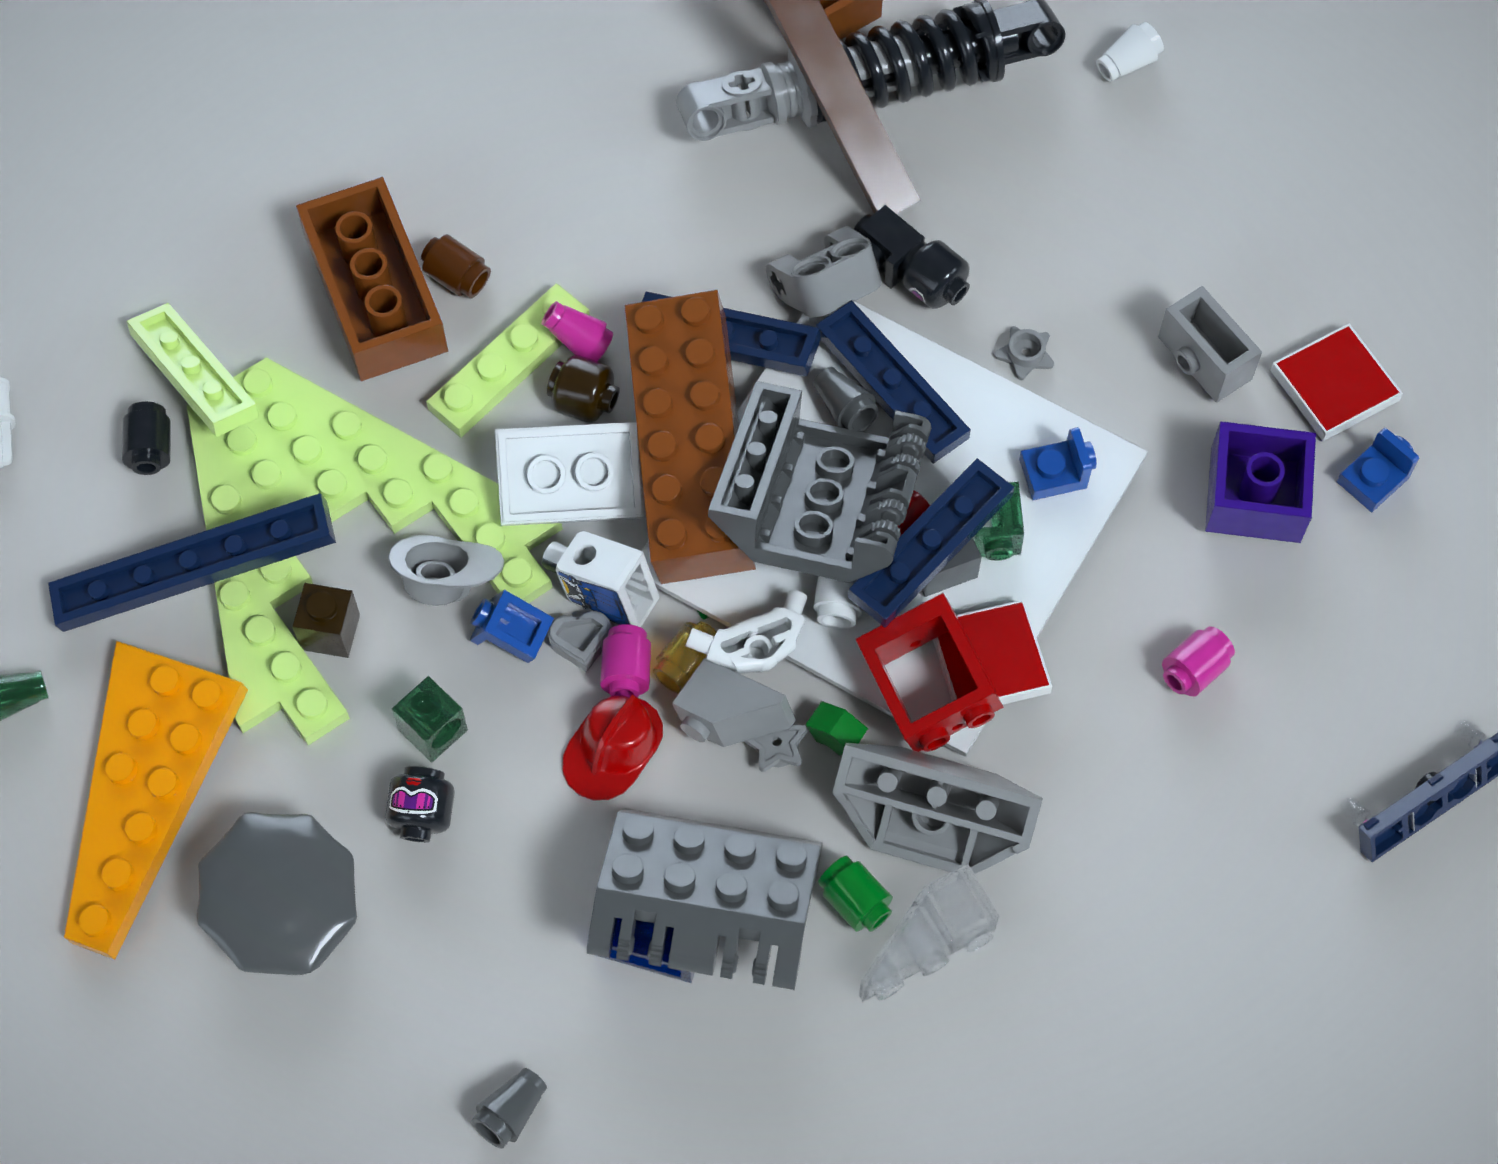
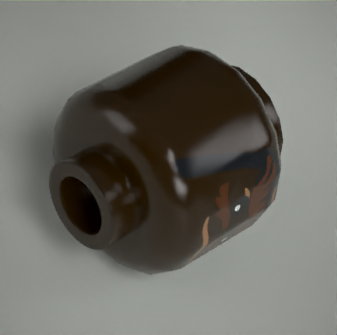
M573 355L565 362L559 361L553 368L547 385V395L552 397V404L556 411L588 423L596 421L603 412L611 413L617 403L620 388L614 385V374L609 366L580 355Z

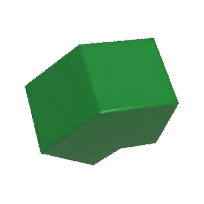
M824 701L820 702L806 723V727L815 741L828 746L839 756L843 754L846 743L859 744L869 729L846 709Z

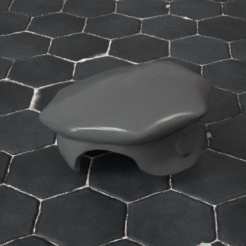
M244 813L198 864L199 900L197 922L238 969L244 972L283 975L311 973L323 964L356 922L353 855L346 847L334 839L312 815Z

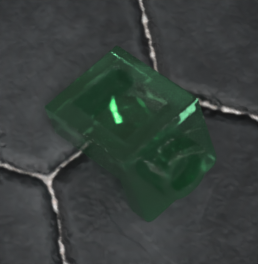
M1009 482L1015 487L1013 496L990 519V527H982L973 538L982 557L993 561H1001L1013 555H1021L1024 526L1019 482Z

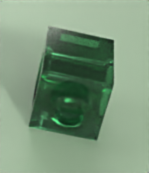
M429 676L391 708L398 730L431 763L468 731L462 707Z

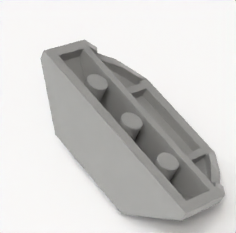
M846 743L844 746L832 792L838 802L842 804L849 818L871 850L965 877H970L1014 854L1029 849L1043 800L1042 797L996 773L903 747Z

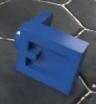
M1079 427L1069 429L1066 441L1023 450L1020 452L1019 457L1032 501L1087 489L1091 471L1096 469L1097 465L1093 445L1090 441L1084 442Z
M1383 428L1377 433L1372 445L1340 473L1337 483L1372 513L1410 478L1419 460V456L1414 452L1406 439L1401 436H1395L1390 430Z
M504 589L490 600L484 598L476 608L470 622L476 626L470 641L479 645L488 640L529 663L536 658L554 617Z

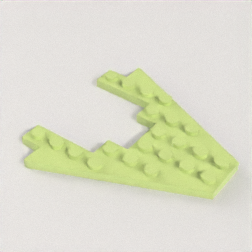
M264 358L233 377L256 403L259 418L216 437L191 406L187 405L206 530L321 493L327 500L332 522L369 500L394 534L434 509L458 541L492 546L501 552L504 559L503 570L493 580L489 581L498 594L505 589L530 603L553 588L551 579L530 553V550L563 530L562 523L501 526L498 483L269 358ZM296 556L215 582L214 585L229 678L242 682L248 689L235 716L239 729L242 733H245L283 709L307 745H310L350 718L347 710L275 611V608L301 593L304 583L313 584L311 576Z

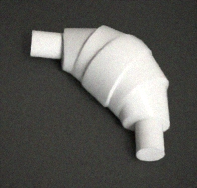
M790 590L783 608L775 607L772 611L761 616L756 615L736 623L735 626L718 629L715 636L692 628L685 646L706 654V660L727 667L737 673L769 671L795 650L796 640L805 622V618L801 614L807 600V595L798 590Z

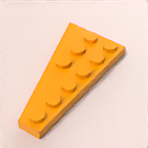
M116 641L64 938L70 943L111 959H116L245 698L248 689L242 682Z

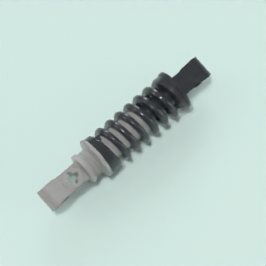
M974 0L972 3L953 8V11L949 9L941 10L937 13L935 19L928 15H919L912 25L907 21L899 20L891 26L890 31L883 26H875L868 32L867 37L861 32L854 31L846 37L845 42L840 38L839 40L868 97H872L874 104L878 108H884L889 102V92L894 91L896 98L902 103L910 100L911 87L913 86L917 87L918 92L923 97L931 96L934 91L933 74H937L942 89L947 92L952 91L956 86L955 69L958 68L963 81L969 86L975 85L979 77L981 83L1001 81L1005 74V65L1055 53L1063 45L1066 34L1063 26L1044 0H1028L1024 3L995 10L992 9L987 0ZM789 47L787 61L784 63L781 62L775 65L770 61L762 63L760 68L736 71L727 76L690 83L681 89L676 99L678 110L689 134L694 139L701 141L711 140L715 137L738 131L753 130L770 123H775L776 125L787 122L788 117L801 116L808 128H813L819 123L826 122Z

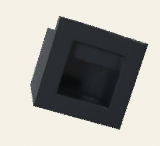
M886 205L881 207L872 216L870 214L865 215L854 227L855 231L870 240L877 266L885 273V284L892 289L903 279L904 271L901 270V265L906 255L915 245L925 241V237Z

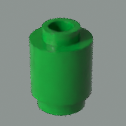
M847 855L839 858L828 867L818 880V884L824 889L823 897L856 932L867 928L869 932L876 930L892 913L888 906L893 896L860 861L853 862Z

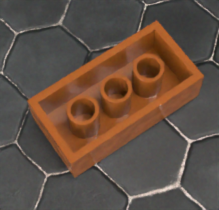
M383 177L296 205L305 239L361 381L449 352L442 320Z

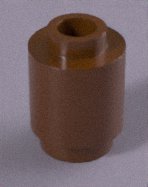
M449 234L443 235L439 239L437 237L432 238L421 254V260L424 261L422 271L457 296L466 295L470 299L474 298L484 288L491 274V269L485 265L483 257Z

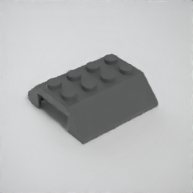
M756 381L710 503L708 517L753 562L848 583L888 567L893 561L897 542L901 534L900 528L897 526H900V523H903L920 470V462L917 460L923 458L932 429L929 420L920 415L895 410L890 438L851 429L848 430L842 427L800 419L802 390Z
M631 809L620 810L617 812L596 889L587 941V954L610 957L617 918H621L616 958L629 961L635 945L636 921L639 920L655 923L652 940L648 948L649 965L661 967L668 928L672 927L674 931L668 968L713 976L720 936H724L726 941L720 977L732 979L733 974L737 970L739 939L742 938L759 941L757 956L753 961L752 967L753 983L765 985L771 947L775 945L778 946L772 986L795 990L803 936L812 890L816 883L823 842Z

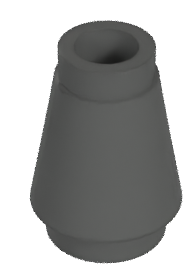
M828 367L816 376L813 385L838 427L862 432L872 425L879 412L873 394L838 372L834 367Z
M523 1068L518 1075H515L476 1106L477 1114L471 1120L473 1127L486 1141L495 1147L502 1149L509 1141L516 1142L540 1101L541 1095L547 1089L545 1082L530 1069Z

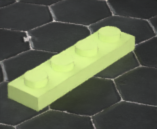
M556 283L426 401L428 410L462 438L563 345L548 328L541 324L549 307L555 301H558L562 305L590 315L589 309Z
M169 303L127 320L132 338L216 437L259 418L256 403Z

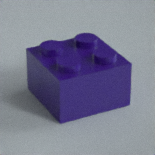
M1220 421L1211 447L1205 532L1301 543L1312 519L1316 433Z

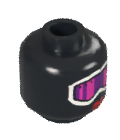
M940 240L918 243L906 255L901 265V270L904 271L903 285L932 309L943 307L948 303L952 306L956 305L963 299L970 288V284L967 282L970 270L968 262Z
M410 766L405 767L404 774L397 775L391 779L385 818L390 826L401 830L400 839L428 843L430 842L431 834L442 833L449 828L455 790L453 785L444 779L445 773L443 771L427 767Z

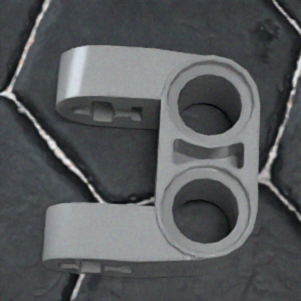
M848 226L824 237L825 249L801 261L787 254L766 265L767 278L778 298L789 306L803 312L806 316L819 317L840 309L851 300L854 302L867 296L881 286L882 281L870 240Z

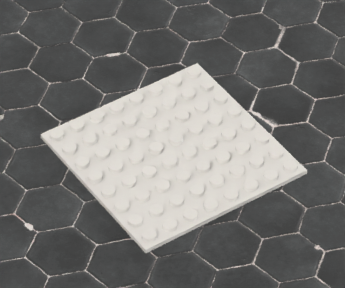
M854 301L862 312L971 429L970 438L934 464L924 454L923 458L917 460L920 462V470L914 490L920 493L931 505L976 458L1015 487L1013 496L973 537L982 556L978 578L924 597L921 590L896 617L941 593L945 594L956 615L1024 599L1036 638H1038L1145 460L1148 451ZM803 313L797 323L816 327L817 323L832 313L819 317H809ZM821 340L807 377L766 368L757 380L759 382L802 390L800 419L837 427L838 425L813 385L816 376L822 370L834 367L838 372L864 388ZM753 388L737 410L739 425ZM875 402L879 408L878 416L872 425L862 432L890 438L894 420ZM1079 427L1084 442L1090 441L1092 443L1097 462L1096 469L1091 471L1087 489L1032 501L1019 461L1020 452L1066 441L1069 429ZM648 540L642 552H644L656 588L727 627L735 626L736 623L756 615L761 616L772 611L775 607L783 608L790 590H798L806 594L807 600L801 614L805 618V622L796 640L795 650L785 659L893 717L856 641V638L881 626V624L864 610L862 615L856 618V625L853 628L835 629L820 624L817 621L818 613L814 610L818 576L755 562L756 570L661 584L651 564ZM933 640L885 665L912 722L952 702ZM985 724L977 728H968L967 726L950 735V740L944 746L966 757Z

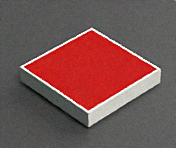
M1350 323L1273 362L1270 370L1322 441L1399 402L1403 394Z
M1024 599L957 615L1002 704L1051 693L1052 684ZM950 632L933 639L951 701L977 689L978 687Z

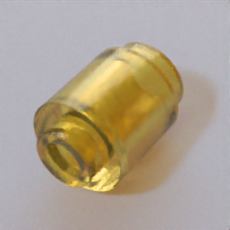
M699 621L697 624L685 622L656 657L658 664L654 667L653 674L666 688L676 694L681 692L700 663L706 658V654L685 646L691 629L695 628L712 636H715L717 633L714 628L705 622Z

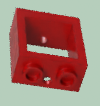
M944 593L894 618L886 628L881 625L856 638L857 644L905 741L913 751L919 752L923 750L928 752L936 750L950 740V735L967 726L968 728L980 727L994 718V712L1004 708L962 624ZM950 632L978 688L912 722L885 665Z

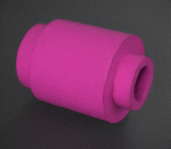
M628 624L617 625L608 631V637L603 640L600 686L610 696L630 697L633 694L639 697V695L649 690L651 642L647 639V632L643 628Z
M1209 626L1204 630H1196L1163 659V678L1166 684L1177 694L1197 696L1230 666V659L1235 654L1234 646L1230 639L1218 628Z

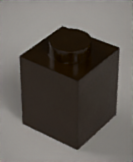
M304 583L292 626L298 643L304 651L349 658L360 617L353 591Z

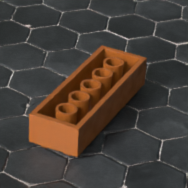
M718 290L625 305L650 559L661 584L756 570L755 562L708 517L710 503L739 428L727 321Z

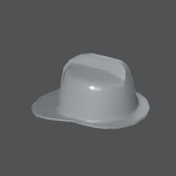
M431 535L411 536L398 541L391 548L388 558L391 568L402 577L406 592L414 600L433 606L461 601L468 596L471 587L493 580L503 570L504 566L501 552L492 546L449 540Z

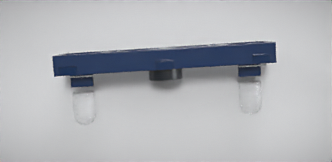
M1468 720L1458 721L1454 726L1455 735L1473 750L1438 774L1436 772H1429L1418 781L1413 791L1372 818H1370L1371 812L1353 797L1344 798L1340 803V811L1359 828L1360 852L1373 863L1498 777V733L1484 741L1485 733Z

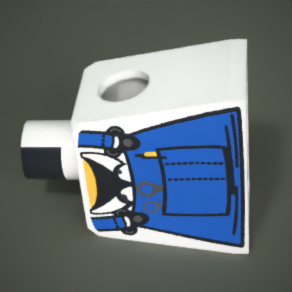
M582 531L576 534L569 547L558 542H552L544 552L542 566L558 575L567 599L586 611L603 613L610 623L615 626L628 624L641 627L660 598L644 552Z

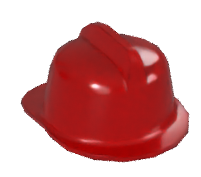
M633 694L630 697L611 696L597 703L575 732L563 754V773L568 785L579 796L593 801L610 800L624 794L635 783L662 741L663 722L657 710L647 701Z

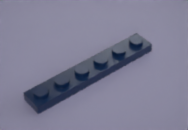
M321 493L49 582L48 586L55 626L62 632H66L336 543L327 500Z

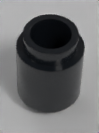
M148 401L137 402L128 408V414L123 418L122 462L137 474L153 475L170 464L171 420L166 415V409L162 405Z

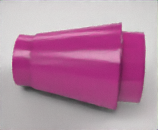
M555 301L549 307L541 323L574 355H580L596 362L606 352L613 338V332L606 328L607 323L605 321L562 305L558 301Z

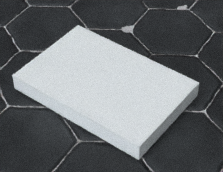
M637 422L495 429L501 526L643 519L645 517Z

